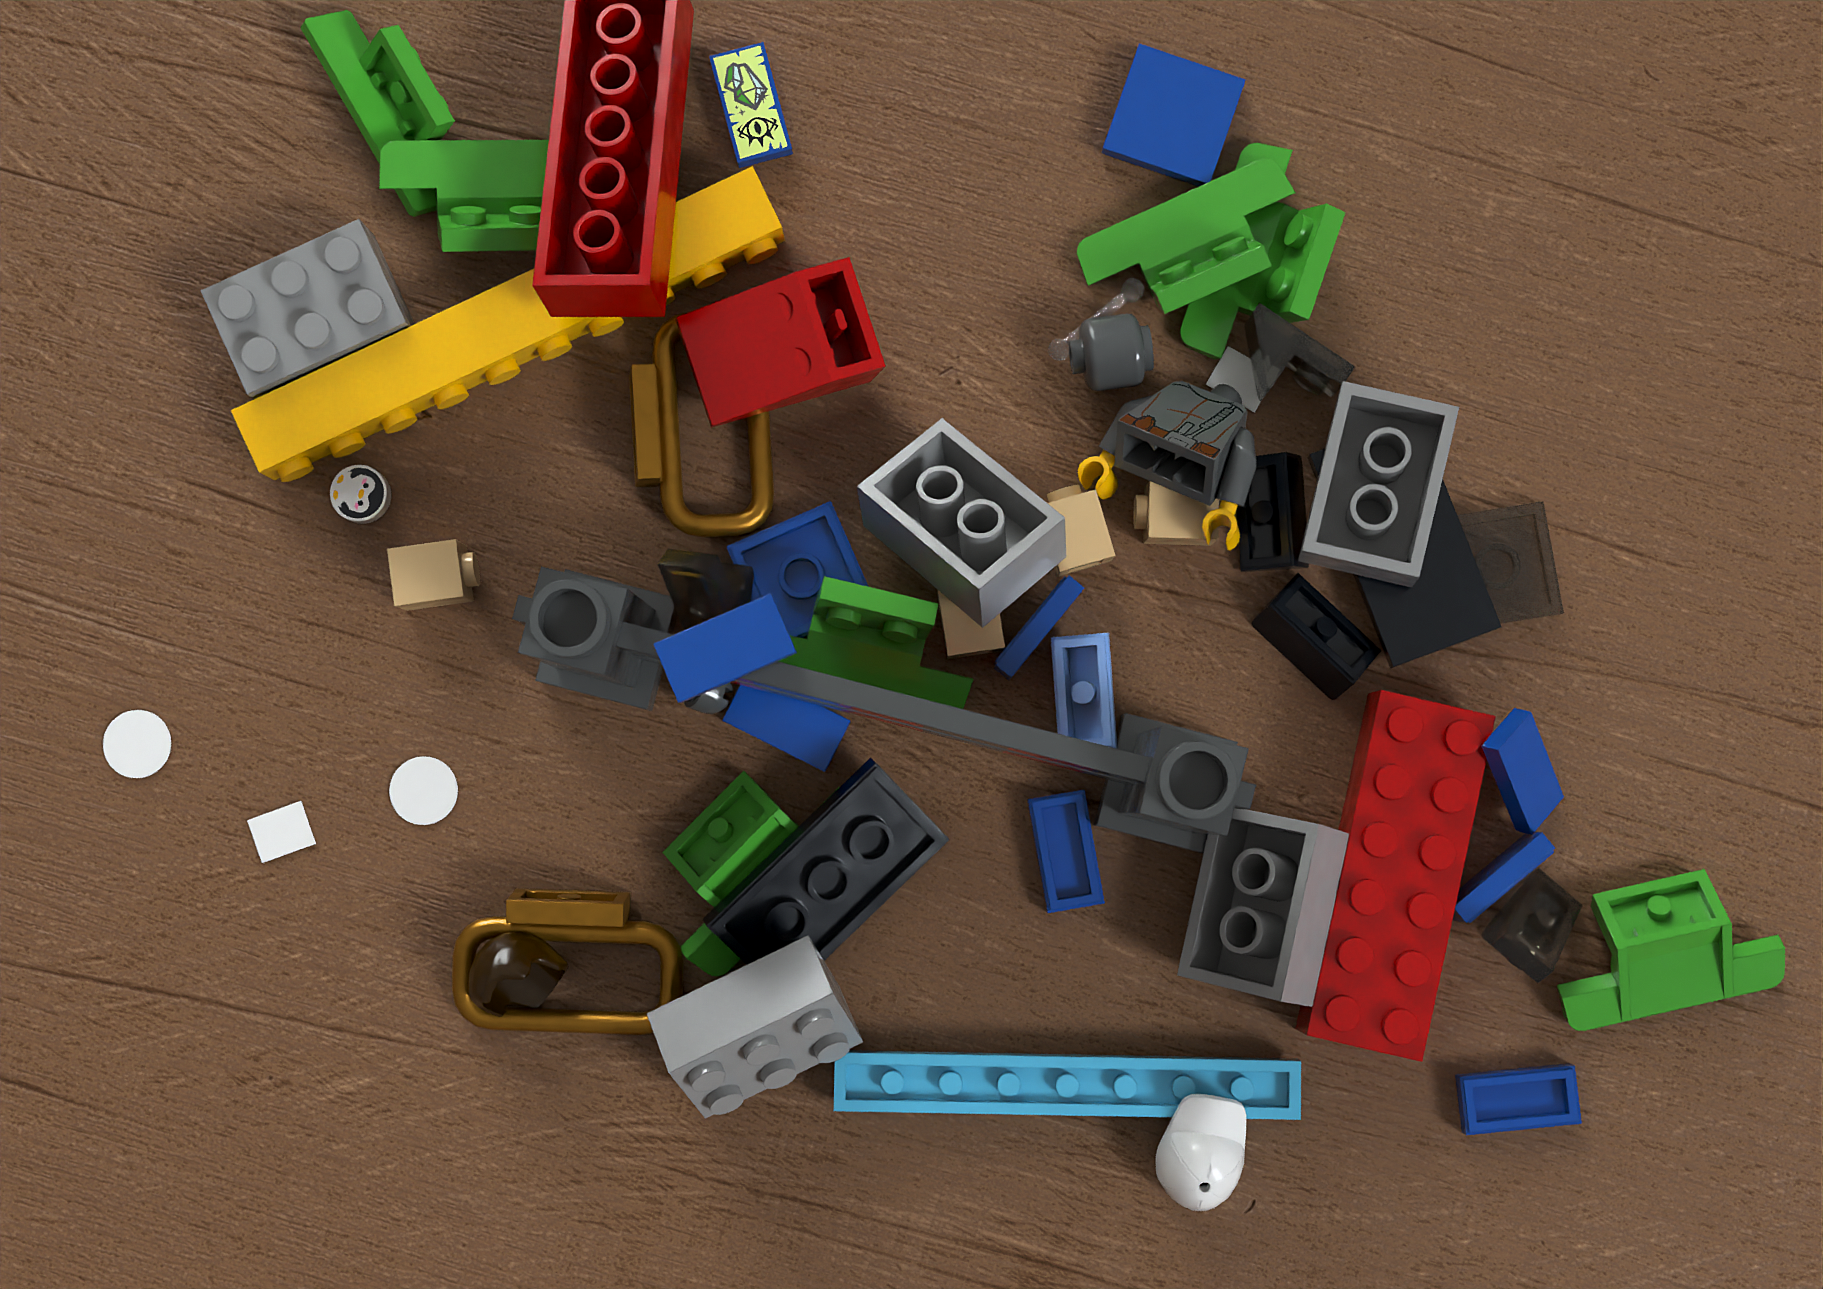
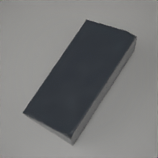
M1289 452L1256 456L1257 466L1244 507L1237 506L1241 572L1308 568V563L1298 561L1307 526L1302 458L1300 455Z
M1299 573L1282 588L1252 621V626L1332 700L1337 699L1354 685L1382 651Z

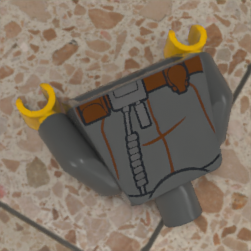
M1184 381L1172 382L1156 394L1126 402L1120 408L1099 444V447L1103 449L1100 456L1089 457L1080 463L1078 468L1079 481L1085 490H1088L1093 480L1102 475L1097 481L1095 489L1100 499H1108L1118 488V479L1112 470L1114 465L1209 506L1217 499L1221 501L1219 508L1210 511L1203 519L1202 529L1206 543L1209 545L1215 528L1228 526L1230 530L1226 537L1227 550H1232L1237 546L1240 539V532L1234 515L1237 506L1244 507L1257 466L1254 436L1246 429L1248 411L1242 405L1239 393L1230 385L1219 384L1209 392Z

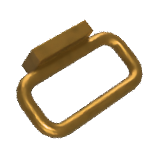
M683 314L674 315L661 325L654 337L652 349L653 364H632L630 368L629 387L635 487H654L660 483V499L665 516L675 528L687 535L718 537L738 536L753 532L766 521L773 507L774 483L769 411L747 417L752 494L749 506L738 513L701 515L691 512L686 507L683 499L675 347L679 339H681L675 319Z
M516 888L506 900V917L493 916L477 919L467 925L457 937L452 961L454 1003L464 1019L476 1027L489 1030L623 1035L651 1034L654 1032L647 1013L683 996V957L681 947L673 934L658 924L645 921H628L631 892ZM503 933H529L544 941L644 944L654 948L660 957V996L657 1005L646 1012L505 1007L506 1013L502 1017H497L480 1009L471 1001L469 996V971L480 944Z

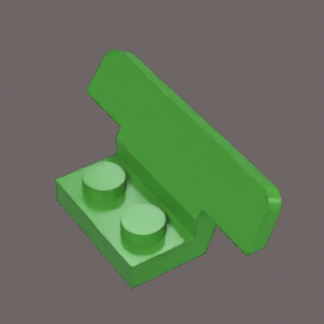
M549 140L390 141L383 146L380 152L379 189L435 188L437 228L442 252L536 250Z
M1262 143L1249 144L1242 150L1235 170L1259 159L1269 158L1275 160L1285 174L1293 150ZM1274 202L1245 215L1244 217L1254 240L1264 245L1272 267L1189 303L1180 329L1183 344L1188 349L1212 359H1221L1237 312L1275 325L1309 320L1346 212L1327 203L1297 210L1286 204Z
M1263 158L1084 238L1078 245L1077 256L1086 284L1089 286L1138 264L1156 306L1164 314L1272 267L1264 245L1254 240L1244 216L1296 192L1275 160Z
M824 576L817 594L807 639L790 635L797 653L778 661L960 709L964 708L974 680L973 678L920 666L925 640L935 624L939 603Z
M743 771L662 853L693 889L715 908L799 825L774 802L754 779ZM705 923L681 946L682 954L711 976H721L727 973L740 960Z
M1705 869L1593 894L1591 909L1612 953L1611 973L1558 984L1557 989L1563 1016L1573 1029L1586 1031L1773 988L1782 981L1785 975V946L1779 935L1732 945V923Z

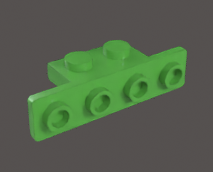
M348 10L305 19L301 26L303 34L379 164L380 152L383 146L390 141L441 140L455 120L449 112L445 99L438 93L422 66L418 53L411 47L399 25L379 29L372 42L369 43L353 14ZM435 188L394 189L410 216L415 217L437 210Z

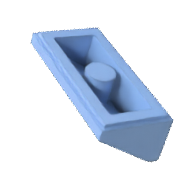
M1109 633L1051 637L1057 733L1117 749Z

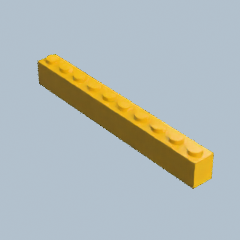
M753 166L676 202L666 306L675 300V292L692 284H695L696 288L710 286L727 275L726 268L745 259L748 264L761 262L774 255L778 251L777 244L785 241L782 226ZM531 269L231 410V413L259 473L273 480L280 478L282 482H289L310 473L314 469L312 463L332 454L334 458H340L360 450L366 444L364 438L383 429L387 434L395 433L411 426L417 421L415 414L434 405L438 409H445L464 401L469 396L468 389L485 381H488L490 385H496L510 380L521 372L520 365L540 356L542 361H547L559 357L572 348L571 341L591 332L594 337L610 333L623 325V318L551 317L532 286L534 269Z

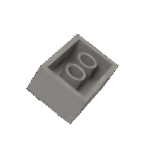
M360 219L200 290L246 394L253 399L415 324L375 235Z
M1343 381L1337 397L1298 561L1413 587L1420 577L1459 407Z
M943 418L857 486L863 526L982 628L1066 558L1065 517Z
M1234 808L1228 835H1207L1177 975L1280 1002L1312 1007L1349 833L1321 824Z
M809 935L647 1013L668 1073L705 1119L714 1114L722 1115L732 1112L743 1103V1100L766 1089L783 1087L792 1082L797 1074L819 1063L837 1061L844 1057L850 1048L863 1043L840 986Z

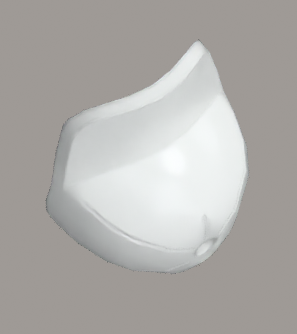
M1191 1094L1181 1100L1158 1145L1156 1153V1174L1166 1193L1179 1205L1193 1211H1207L1224 1202L1233 1192L1240 1179L1245 1158L1246 1111L1243 1104L1230 1098L1207 1094Z

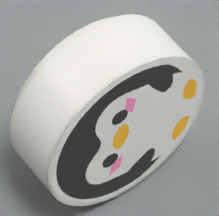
M352 465L340 471L334 478L330 488V499L334 509L342 517L354 523L366 524L378 520L385 514L391 502V488L386 478L375 469L365 465Z

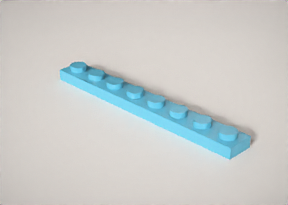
M849 1050L844 1057L834 1063V1111L1173 1117L1184 1097L1191 1094H1207L1239 1101L1245 1108L1246 1119L1301 1120V1060L1298 1058Z

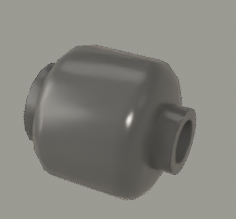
M1126 313L1088 318L1081 323L1079 339L1069 340L1068 342L1072 374L1083 373L1085 383L1092 391L1138 386L1143 382L1145 371H1151L1154 368L1150 328L1148 325L1140 326L1139 321L1132 314Z

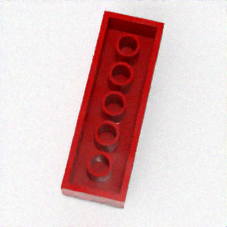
M565 0L532 283L533 288L551 317H665L694 9L690 0Z
M1384 690L1368 693L1338 829L1349 833L1347 848L1313 1006L1300 1005L1296 1030L1307 1036L1420 1062L1423 1061L1487 760L1481 745L1492 734L1496 716Z

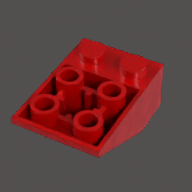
M850 257L790 273L680 315L675 319L711 428L871 382L886 367Z

